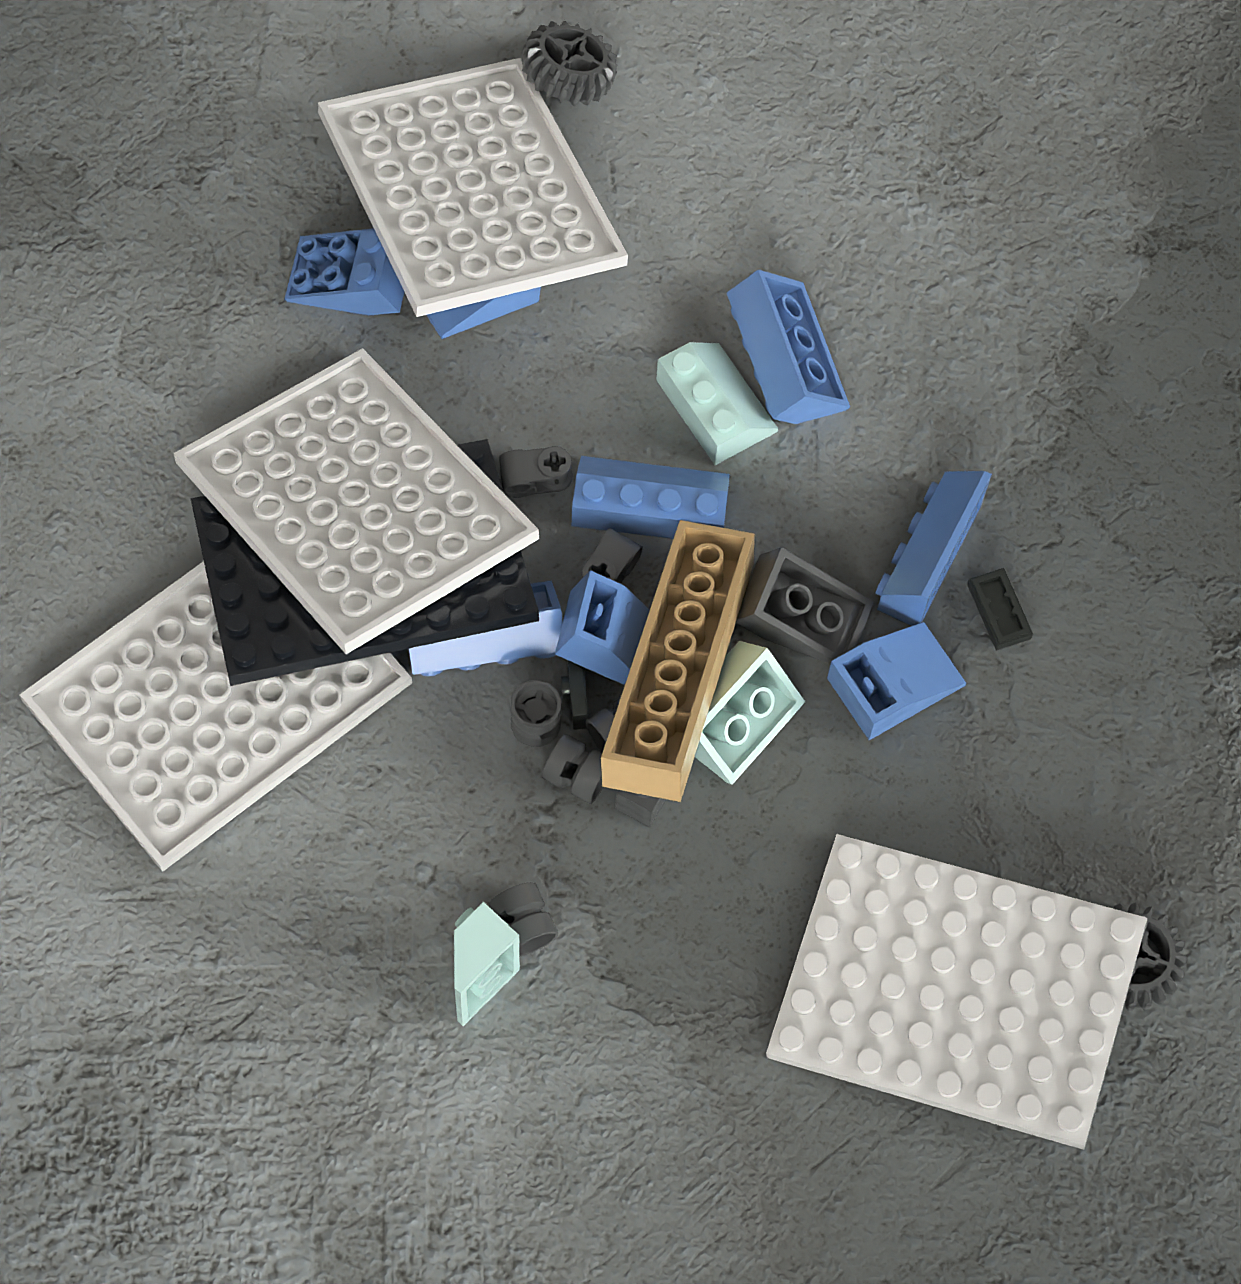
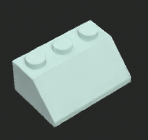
M689 342L658 359L657 382L714 465L778 432V427L719 343Z
M739 641L725 656L696 750L695 758L729 784H733L805 703V700L768 648Z
M484 902L476 910L472 907L468 908L455 922L457 928L454 930V989L457 1021L462 1026L520 970L519 934Z

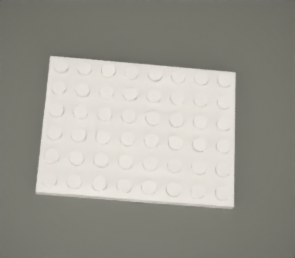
M521 58L318 102V114L416 317L627 266L628 254L540 92L535 90V83L526 81L527 74L522 71Z
M363 348L174 453L176 464L345 654H348L539 539V529Z
M203 561L19 695L29 710L163 872L412 684V677L391 653L230 686Z
M836 834L766 1052L767 1058L1084 1150L1147 924V918Z

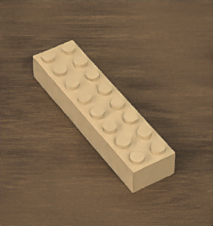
M683 520L679 521L601 756L602 787L681 802L754 565V533Z

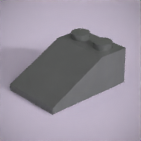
M780 547L759 556L748 582L736 623L767 641L831 664L832 660L856 648L874 601Z

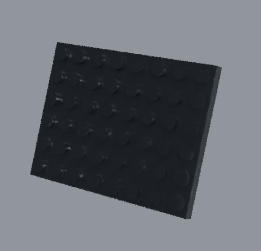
M488 439L457 445L503 492ZM207 497L190 498L230 686L539 621V610L520 550L348 654H345Z

